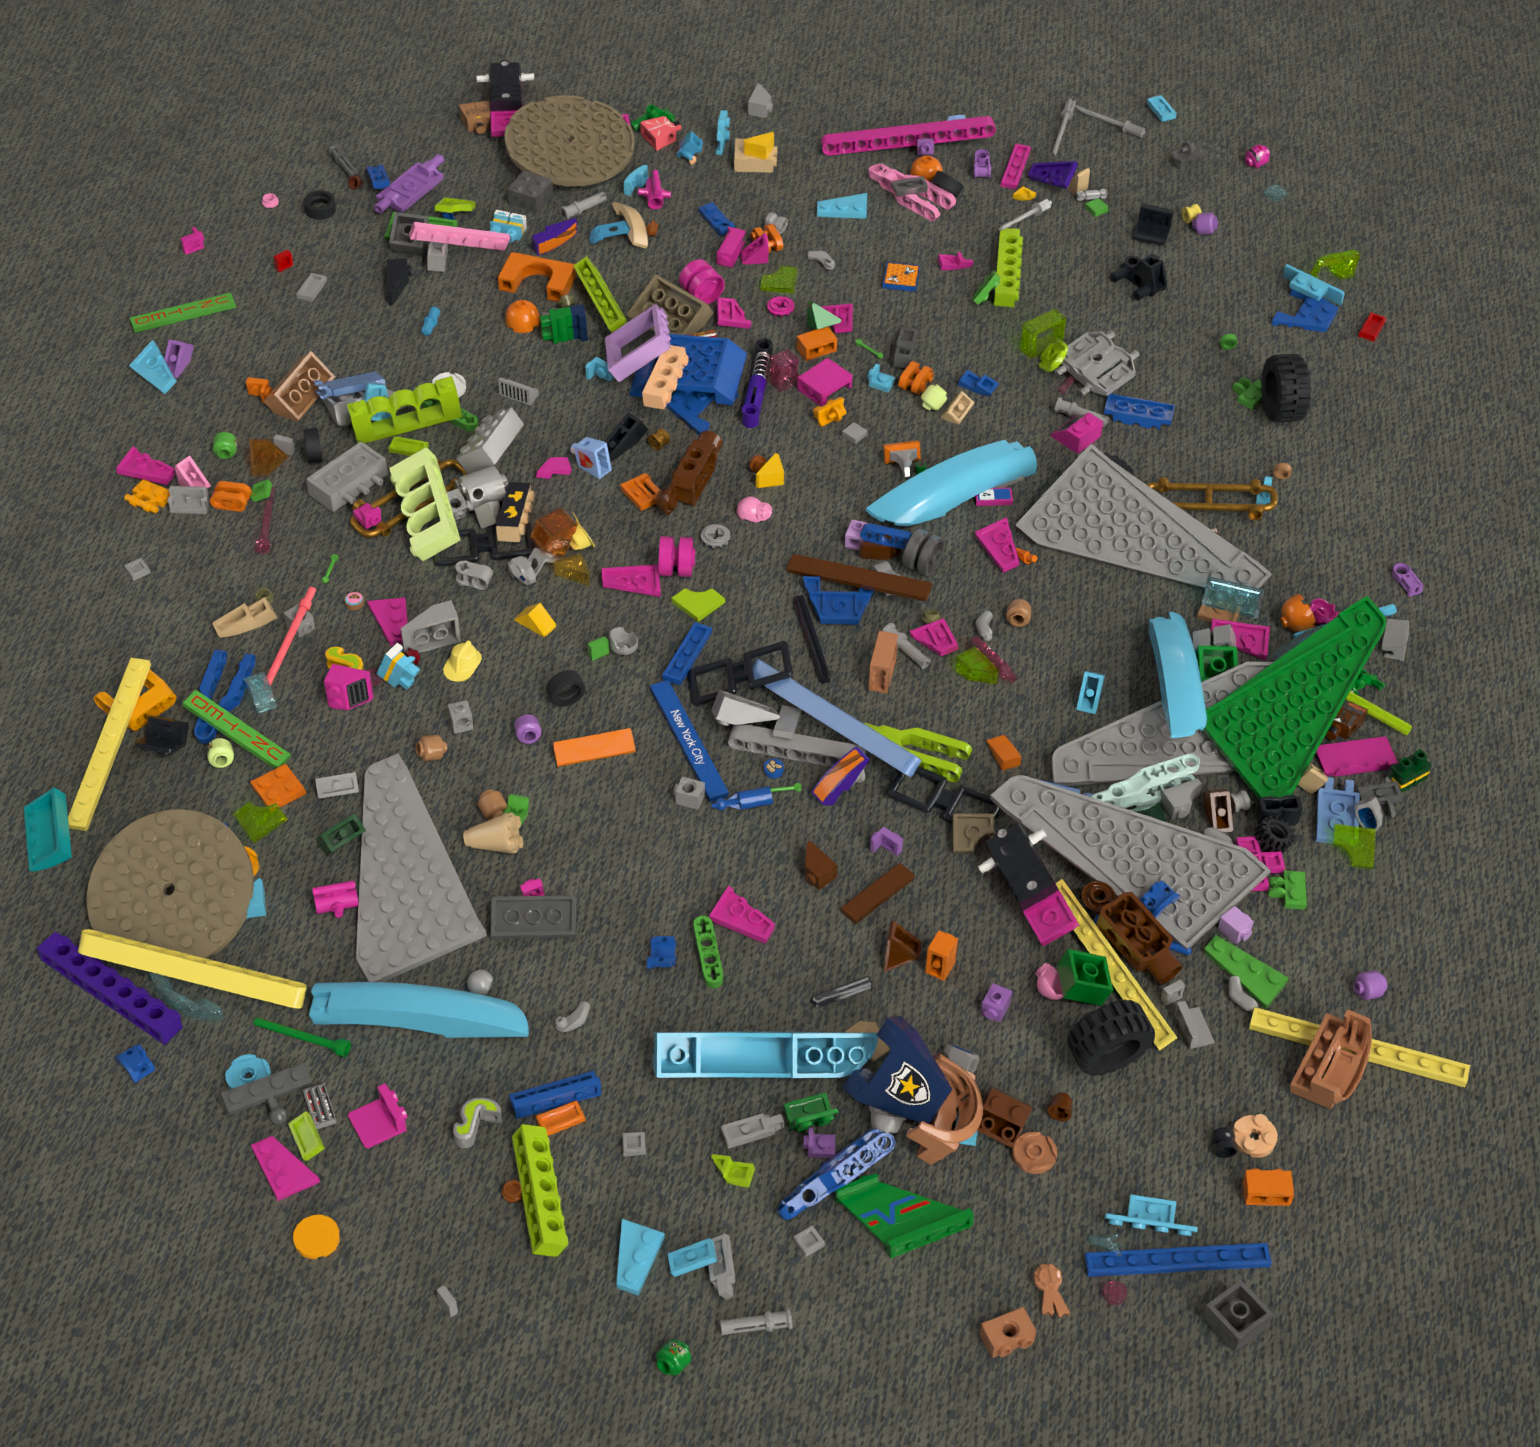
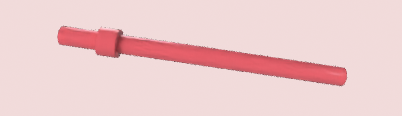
M314 587L308 588L305 597L301 599L298 605L297 614L262 686L264 688H270L306 611H309L312 605L311 600L316 592Z

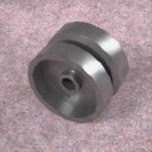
M917 529L911 536L904 551L903 566L911 570L917 568L918 573L925 576L932 575L942 558L945 540L936 535L930 537L929 532Z

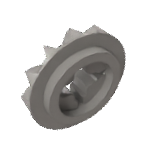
M709 525L701 532V541L706 546L711 545L712 548L715 546L721 548L722 545H727L730 540V531L722 525Z

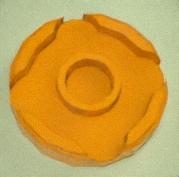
M312 1215L304 1218L297 1224L293 1232V1242L297 1252L309 1259L329 1256L340 1242L339 1228L336 1222L328 1216Z

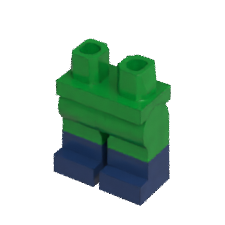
M583 305L559 308L555 311L554 309H549V315L540 316L542 328L551 326V328L542 329L543 341L553 339L554 344L581 338V341H588L586 315Z

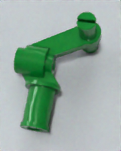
M650 104L646 107V113L630 123L634 131L641 128L642 121L664 116L672 123L675 122V117L668 108L662 110Z
M1363 669L1351 692L1358 695L1357 689L1364 688L1366 684L1373 685L1381 691L1385 687V683L1378 680L1375 674H1370Z

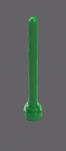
M255 1018L253 1020V1024L257 1027L330 1048L336 1055L344 1058L347 1057L351 1049V1041L343 1038L334 1041L265 1019Z

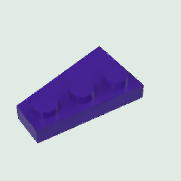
M1076 161L1033 163L1028 176L1031 180L1067 189L1078 164Z

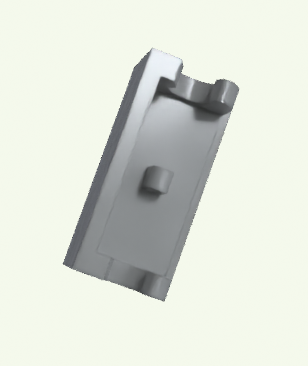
M170 486V497H168L170 513L207 514L210 502L207 487Z
M1387 620L1382 650L1392 651L1393 653H1385L1384 657L1404 661L1409 638V621Z

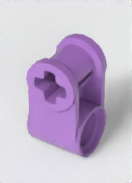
M979 149L975 152L974 178L987 177L990 179L991 177L990 157L987 150Z

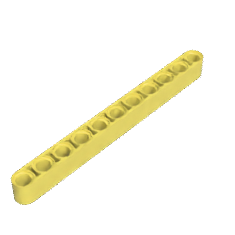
M86 929L81 932L78 953L291 1008L303 1007L307 985L304 983L95 930Z

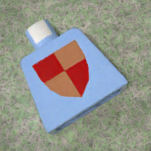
M586 437L578 444L574 443L571 446V453L576 455L578 466L598 479H601L612 470L606 442Z

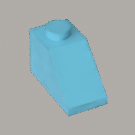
M1085 671L1076 710L1096 714L1105 679L1104 674Z

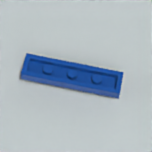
M694 622L664 671L663 680H669V682L677 685L682 684L688 671L712 634L711 627Z

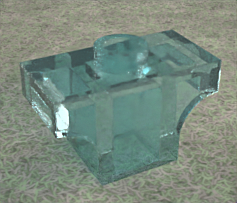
M260 672L244 678L258 714L277 708L265 673Z

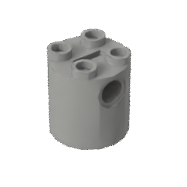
M491 466L458 477V480L454 481L456 489L460 488L468 506L467 510L472 512L475 511L474 508L487 502L504 501L505 488L508 487V481L504 474H499L495 466Z

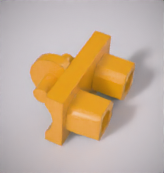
M842 397L835 400L831 399L827 401L826 405L813 409L814 418L817 419L819 426L823 427L832 421L838 422L842 420L843 415L847 414Z

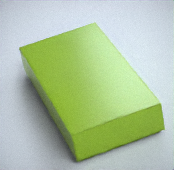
M394 436L388 449L390 453L412 456L426 447L429 448V442Z
M305 1111L288 1123L304 1160L308 1161L325 1149L310 1113Z

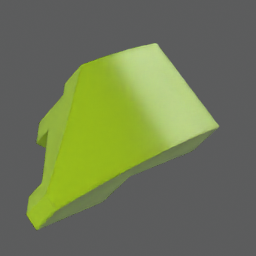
M712 1154L713 1162L727 1183L741 1187H750L755 1171L754 1164L734 1162L730 1156Z

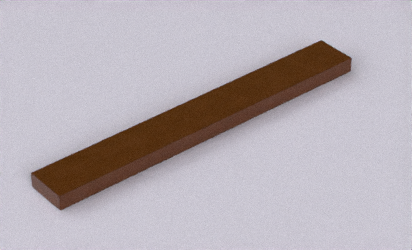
M797 554L792 555L786 568L788 573L820 577L821 580L925 602L933 587L932 583Z

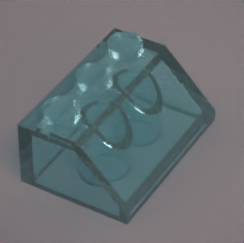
M1208 576L1202 605L1258 618L1265 589Z

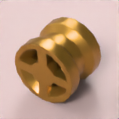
M659 428L655 431V434L648 436V443L653 449L659 451L663 448V445L670 443V436L664 429Z

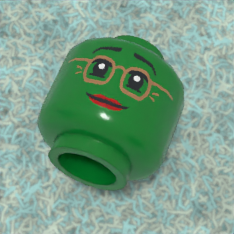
M675 1339L669 1340L656 1354L657 1367L665 1375L676 1376L691 1362V1353L688 1345Z

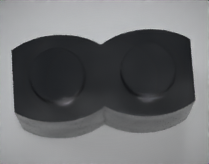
M1287 795L1281 798L1274 796L1261 798L1256 812L1258 825L1271 815L1272 817L1278 816V820L1280 818L1284 819L1283 822H1288V826L1298 824L1303 809L1300 797Z

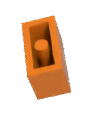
M828 326L798 335L796 349L805 361L837 351V337Z
M937 932L927 950L926 974L945 981L956 961L958 938L949 933Z
M1257 1168L1245 1171L1243 1178L1245 1205L1291 1206L1294 1197L1291 1171H1284L1282 1169L1260 1170Z

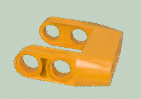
M150 669L144 682V686L149 690L138 698L127 726L128 729L137 731L146 725L148 716H158L176 702L174 692L164 680ZM99 692L93 697L94 701L100 709L109 714L114 699L106 692Z

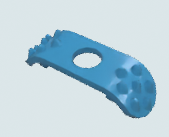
M627 221L599 225L590 232L589 242L596 244L599 240H603L604 237L628 234L630 227ZM611 227H615V228H617L618 230H617V231H609L608 229L611 228Z

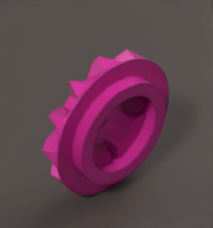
M774 297L768 301L767 309L775 317L778 315L781 317L783 315L789 316L794 311V302L787 297Z

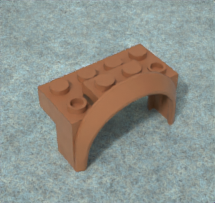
M1348 1009L1344 1015V1020L1326 1013L1290 1084V1092L1331 1110L1334 1104L1348 1099L1358 1086L1369 1059L1372 1045L1370 1018ZM1341 1047H1345V1048H1347V1049H1350V1050L1356 1052V1054H1353V1053H1350V1052H1348V1051H1346V1050H1343V1049H1341ZM1336 1051V1053H1335V1055H1334V1057H1333V1060H1332V1062H1331V1064H1330V1066H1329V1068H1328L1326 1074H1325L1324 1077L1322 1078V1076H1323V1074H1324V1072H1325V1070H1326V1068H1327V1066H1328V1064H1329V1062H1330V1060H1331V1058H1332L1334 1052Z
M939 1054L934 1059L953 1090L930 1124L920 1122L915 1128L910 1127L906 1137L920 1144L917 1157L931 1165L942 1160L951 1152H955L960 1142L973 1136L978 1130L983 1116V1102L975 1082L976 1076L942 1054ZM957 1106H958V1108H959V1118H958L957 1126H956L955 1130L953 1131V1130L951 1129V1127H952V1123H953V1122L955 1121V1119L957 1118L958 1111H956V1109H957Z

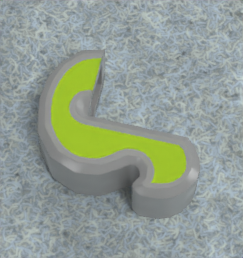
M485 1097L466 1101L461 1107L460 1112L462 1124L455 1123L453 1127L455 1143L463 1149L473 1146L480 1119L502 1123L501 1107L498 1103Z

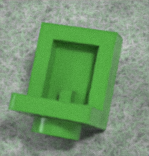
M510 794L508 797V807L503 814L511 812L514 816H519L522 825L528 816L529 798Z

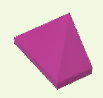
M766 233L762 234L741 251L742 264L768 263L769 245Z

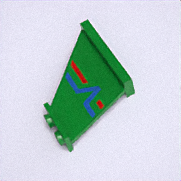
M877 1173L864 1175L857 1181L848 1183L835 1191L836 1204L840 1202L887 1247L886 1252L890 1259L973 1226L974 1214L971 1208L961 1210L879 1182Z

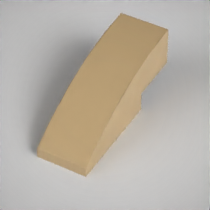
M264 597L249 607L245 603L212 624L218 636L222 638L259 628L278 617L271 604Z

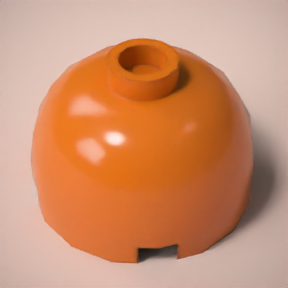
M922 156L913 162L910 174L912 176H923L925 180L931 182L938 170L943 172V169L938 159L932 156Z
M519 300L511 303L507 308L505 322L507 327L513 329L514 332L527 333L533 331L534 327L539 326L540 316L537 307L532 302Z
M1296 594L1286 600L1281 609L1282 617L1280 621L1283 627H1288L1295 633L1316 627L1313 625L1316 623L1309 605H1304L1301 602L1304 598L1300 594Z

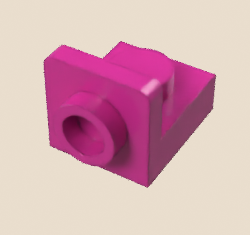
M195 227L191 228L192 234L180 238L185 255L204 248V236Z
M366 503L354 510L353 516L368 529L381 521V509L379 507L373 508L369 503Z

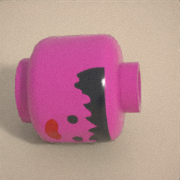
M1257 144L1246 151L1245 162L1249 167L1259 168L1269 161L1270 152L1266 146Z

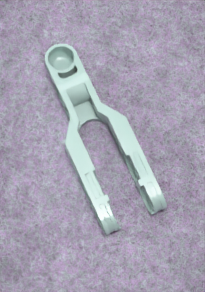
M1186 754L1143 768L1129 779L1115 783L1109 789L1095 793L1091 797L1122 808L1133 805L1147 807L1159 803L1162 790H1164L1163 787H1174L1182 784L1181 781L1183 780L1191 781L1195 779L1191 773L1199 769L1200 759L1194 754ZM1187 761L1194 762V763H1195V766H1193V767L1187 766V765L1185 764V762H1187ZM1174 767L1178 771L1173 773L1168 771L1167 768Z

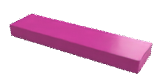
M1015 144L1001 181V187L1017 189L1031 151L1030 146Z

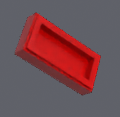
M1371 312L1358 337L1375 342L1387 318Z

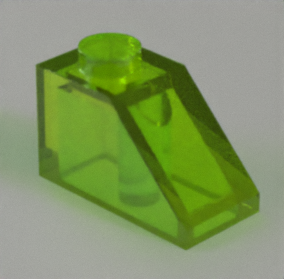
M976 646L957 655L955 669L966 680L988 684L997 683L999 670Z

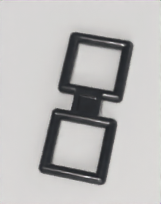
M531 523L525 524L527 549L498 552L495 533H497L496 526H489L487 533L476 534V530L473 528L458 530L460 537L469 536L471 555L442 558L441 552L434 555V562L436 566L456 565L460 561L474 563L479 561L480 552L489 551L493 560L530 556L535 548Z
M781 641L745 652L743 654L744 661L734 664L731 658H726L690 669L688 677L693 705L698 706L714 701L718 694L717 691L699 697L696 676L726 667L729 688L723 691L731 694L737 693L736 683L746 680L748 687L754 689L792 677L793 670L788 643ZM781 650L785 671L755 680L751 659Z
M920 766L917 767L916 774L938 782L926 804L897 792L906 776L901 771L898 772L887 791L888 797L923 812L929 813L933 807L944 810L943 820L952 824V814L963 794L993 805L989 814H994V820L1001 809L990 799V795L964 784H960L956 792L945 789L944 787L948 782L946 777Z

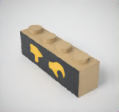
M509 482L496 525L497 541L520 542L521 536L525 534V524L528 523V513L531 512V502H534L535 497L534 491L531 490V483Z

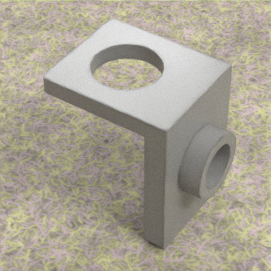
M534 548L528 558L530 564L533 559H537L538 565L533 569L535 576L538 575L545 562L561 564L562 562L548 548Z

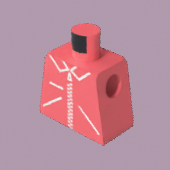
M664 116L641 122V135L656 151L676 141V131L681 130L679 121L671 123Z

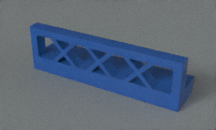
M590 1071L509 1094V1099L515 1117L519 1119L558 1108L576 1100L579 1102L602 1095L601 1082L599 1077H596L595 1072Z

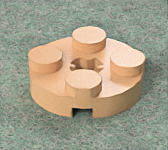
M1248 1115L1235 1122L1233 1128L1235 1131L1234 1142L1237 1145L1238 1151L1250 1154V1157L1254 1158L1265 1157L1273 1151L1278 1135L1276 1128L1268 1121L1265 1115ZM1251 1133H1257L1259 1135L1258 1140H1254V1137L1250 1138Z

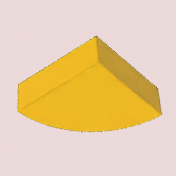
M1024 186L1013 194L1014 199L1022 201L1031 200L1036 197L1035 192Z

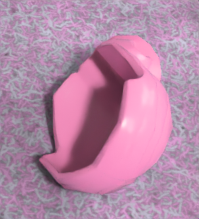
M751 496L743 498L738 503L736 511L741 520L746 519L757 523L771 517L772 507L768 503L761 502L759 499Z
M1044 963L1036 972L1038 991L1050 1000L1061 999L1063 994L1058 971L1050 964Z

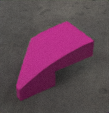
M957 252L956 256L939 254L937 258L941 270L964 269L971 267L974 263L971 259L966 260L963 258L960 252Z
M552 457L542 465L535 476L537 478L549 479L552 474L570 475L572 469L567 457Z

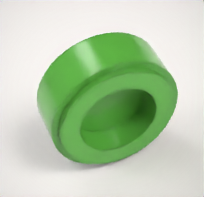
M1225 334L1219 340L1220 347L1224 350L1233 349L1238 344L1237 337L1234 334Z

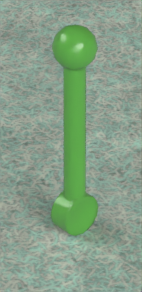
M857 339L855 341V344L857 346H862L863 348L867 349L871 353L875 354L878 359L883 358V353H878L872 348L863 344L861 339Z
M336 554L331 555L329 568L325 576L322 577L323 583L329 582L328 577L334 563L338 561V555Z
M795 783L794 786L777 787L770 789L771 792L787 790L800 791L802 789V785L800 783Z

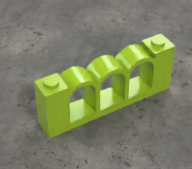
M452 376L435 380V384L424 383L419 385L413 392L406 389L396 391L390 395L389 399L384 396H376L366 402L361 400L347 404L357 443L363 442L364 444L462 417L458 393ZM432 398L439 400L440 404L420 409L421 404L425 400ZM412 405L415 407L413 412L396 416V411L402 406ZM379 412H388L391 415L390 418L371 423V418Z

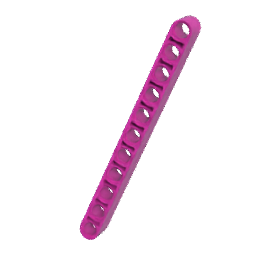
M984 116L827 134L821 138L820 142L824 154L838 155L916 146L918 139H933L934 143L986 138L996 133V127L991 117Z

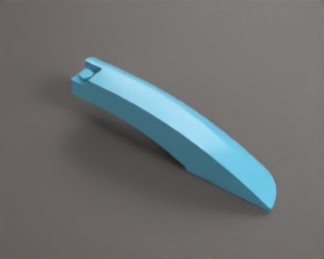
M1006 440L972 449L912 477L866 508V512L882 522L885 520L894 522V525L897 526L915 525L945 516L951 509L986 490L1013 481L1022 475L1026 477L1035 474L1037 469L1035 453L1030 446L1024 448L1018 441L1008 443Z
M1169 612L1168 619L1164 617L1149 619V636L1156 659L1162 707L1171 738H1180L1194 735L1197 729L1203 730L1207 724V714L1198 662L1186 621L1181 615Z
M391 982L316 983L311 991L314 998L309 1016L313 1023L317 1025H381L420 1030L444 1035L447 1038L528 1037L529 1035L527 1019L518 1006L506 1000L472 992Z
M654 1032L653 1070L656 1078L845 1077L851 1075L854 1070L861 1069L871 1059L877 1046L878 1036L877 1033Z

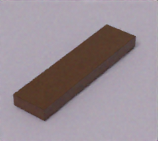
M899 863L841 907V913L856 925L913 881L915 874Z

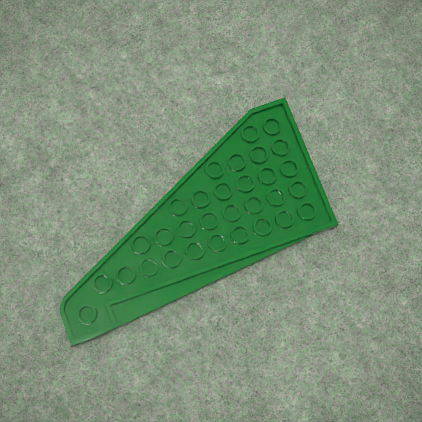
M1368 596L1350 605L1339 613L1336 618L1220 702L1206 709L1207 724L1203 732L1259 800L1267 796L1281 798L1293 794L1386 628V618Z

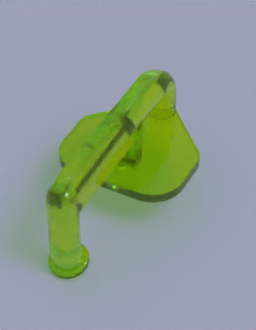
M1349 250L1322 256L1316 260L1309 275L1318 279L1317 275L1321 267L1328 266L1336 277L1340 279L1352 278L1355 275L1357 263L1361 257L1360 253L1357 250Z

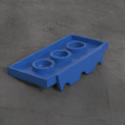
M1109 394L1104 414L1113 415V422L1121 420L1122 424L1133 425L1138 423L1140 427L1150 428L1155 426L1159 430L1162 424L1171 425L1175 405Z

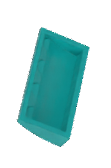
M53 787L23 807L28 865L31 872L56 866L72 857L66 794Z

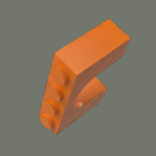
M511 252L498 276L499 290L515 293L524 278L530 275H544L550 278L546 287L547 300L559 302L560 297L569 293L576 279V270L573 267L575 264Z

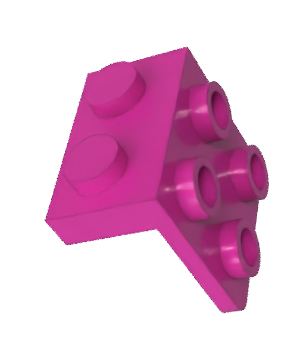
M386 1083L378 1086L380 1099L348 1114L349 1120L365 1148L373 1147L407 1131L405 1119L408 1117L403 1106H398L396 1103L398 1098L393 1089L389 1090Z

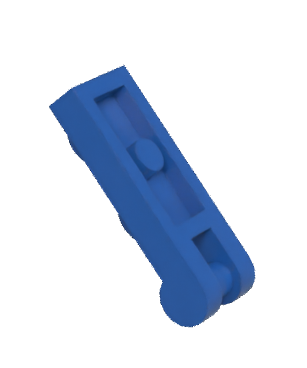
M383 164L378 165V167H366L368 177L374 189H384L390 186Z
M713 202L699 207L701 216L720 237L728 232V227L735 228L734 223L730 222Z

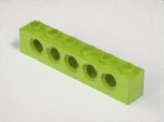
M1007 228L1000 230L996 272L1000 276V283L995 288L994 306L1014 307L1015 301L1019 299V291L1017 290H1019L1021 269L1019 268H1021L1022 258L1018 257L1022 256V247L1019 246H1022L1023 243L1020 229Z
M586 256L573 265L609 330L613 333L628 323L601 274L591 260Z
M522 1124L512 1135L532 1253L534 1255L558 1257L568 1246V1236L564 1227V1216L562 1215L560 1205L561 1199L558 1195L557 1178L554 1174L553 1157L549 1147L550 1141L547 1137L546 1127Z

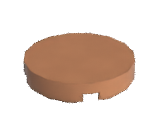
M1026 1132L1018 1137L1012 1149V1156L1016 1165L1023 1171L1040 1174L1050 1170L1055 1164L1057 1148L1050 1137H1045L1039 1132Z

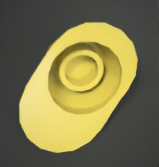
M574 514L576 522L569 528L566 534L568 544L574 550H583L589 546L595 548L591 538L582 528Z
M469 640L466 643H460L453 647L451 655L444 666V675L451 681L459 682L470 678L482 660L480 652L476 650Z

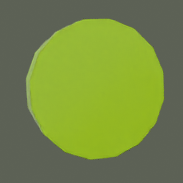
M1057 340L1056 344H1050L1041 355L1040 369L1047 373L1056 369L1066 357L1068 352L1067 344L1062 340Z

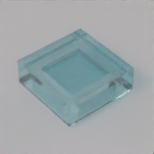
M1275 183L1265 190L1264 195L1278 202L1287 196L1288 191Z

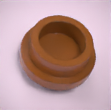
M654 220L647 225L646 231L649 237L656 236L659 224L655 223Z
M760 455L753 456L749 463L750 469L758 473L767 463V460Z
M511 1180L503 1186L502 1196L507 1202L515 1203L523 1198L520 1182Z

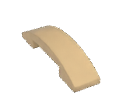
M613 202L612 205L616 213L624 216L630 227L627 235L632 245L647 248V231L641 215L630 206Z

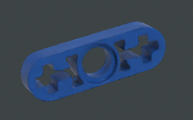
M870 523L864 524L860 533V537L866 542L904 550L913 535L908 531ZM886 534V535L891 536L892 538H891V539H888V538H885L883 535Z

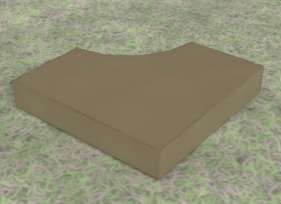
M953 814V854H974L975 846L981 839L994 835V814Z

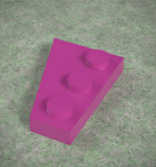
M135 447L129 450L116 468L117 474L145 479L168 485L175 475L173 467L159 460L151 459L150 455L138 452V449Z
M1007 517L975 532L976 539L1002 573L1019 566V559Z
M658 564L601 568L602 583L605 588L661 597Z
M405 597L367 601L368 607L380 625L389 645L394 646L397 643L403 645L401 628L408 623Z
M1212 619L1211 631L1213 627L1231 624L1236 636L1237 649L1266 661L1270 627Z
M730 886L727 887L709 915L712 922L766 944L775 929V923L758 909H753L747 904V900L736 895Z
M273 1136L251 1145L277 1201L320 1183L319 1178Z

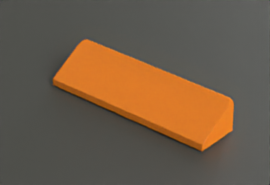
M631 728L553 743L557 767L636 752Z

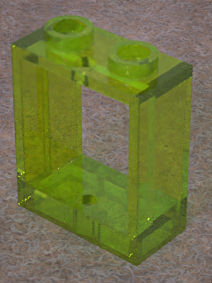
M1054 309L1022 323L1020 350L1031 359L1042 354L1050 344H1056L1057 340L1064 341L1066 317L1057 309ZM1051 329V334L1038 339L1039 333Z

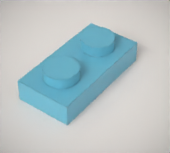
M1162 95L1147 99V105L1161 122L1176 118L1177 113Z
M711 1238L668 1253L670 1270L674 1277L717 1262L714 1242Z

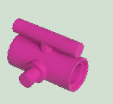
M658 170L652 171V177H649L645 182L646 187L644 189L638 188L637 192L638 195L647 197L648 206L651 209H660L663 206V199L671 197V191L661 189Z
M354 880L312 888L317 914L333 912L335 917L339 918L343 916L344 909L358 907L359 905Z

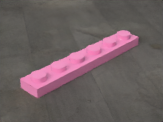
M419 222L413 223L409 233L410 239L502 251L506 249L510 240L509 234Z

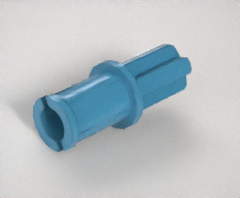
M437 307L430 308L428 316L424 319V325L421 330L424 336L431 335L433 328L437 325V319L440 315V310Z

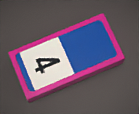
M991 488L975 496L976 506L1013 505L1011 488Z

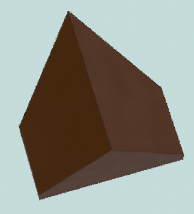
M895 921L890 923L884 972L914 960H919L922 942Z

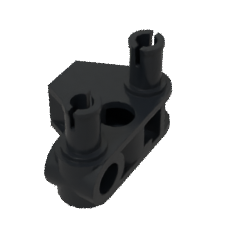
M1154 254L1142 260L1136 256H1128L1125 258L1124 263L1121 264L1120 269L1110 273L1112 282L1116 283L1123 278H1127L1139 288L1133 291V297L1137 301L1147 295L1152 297L1157 292L1167 288L1164 262Z

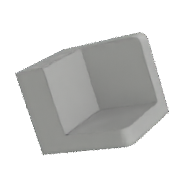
M498 501L487 502L474 508L480 527L484 529L497 524L501 511Z

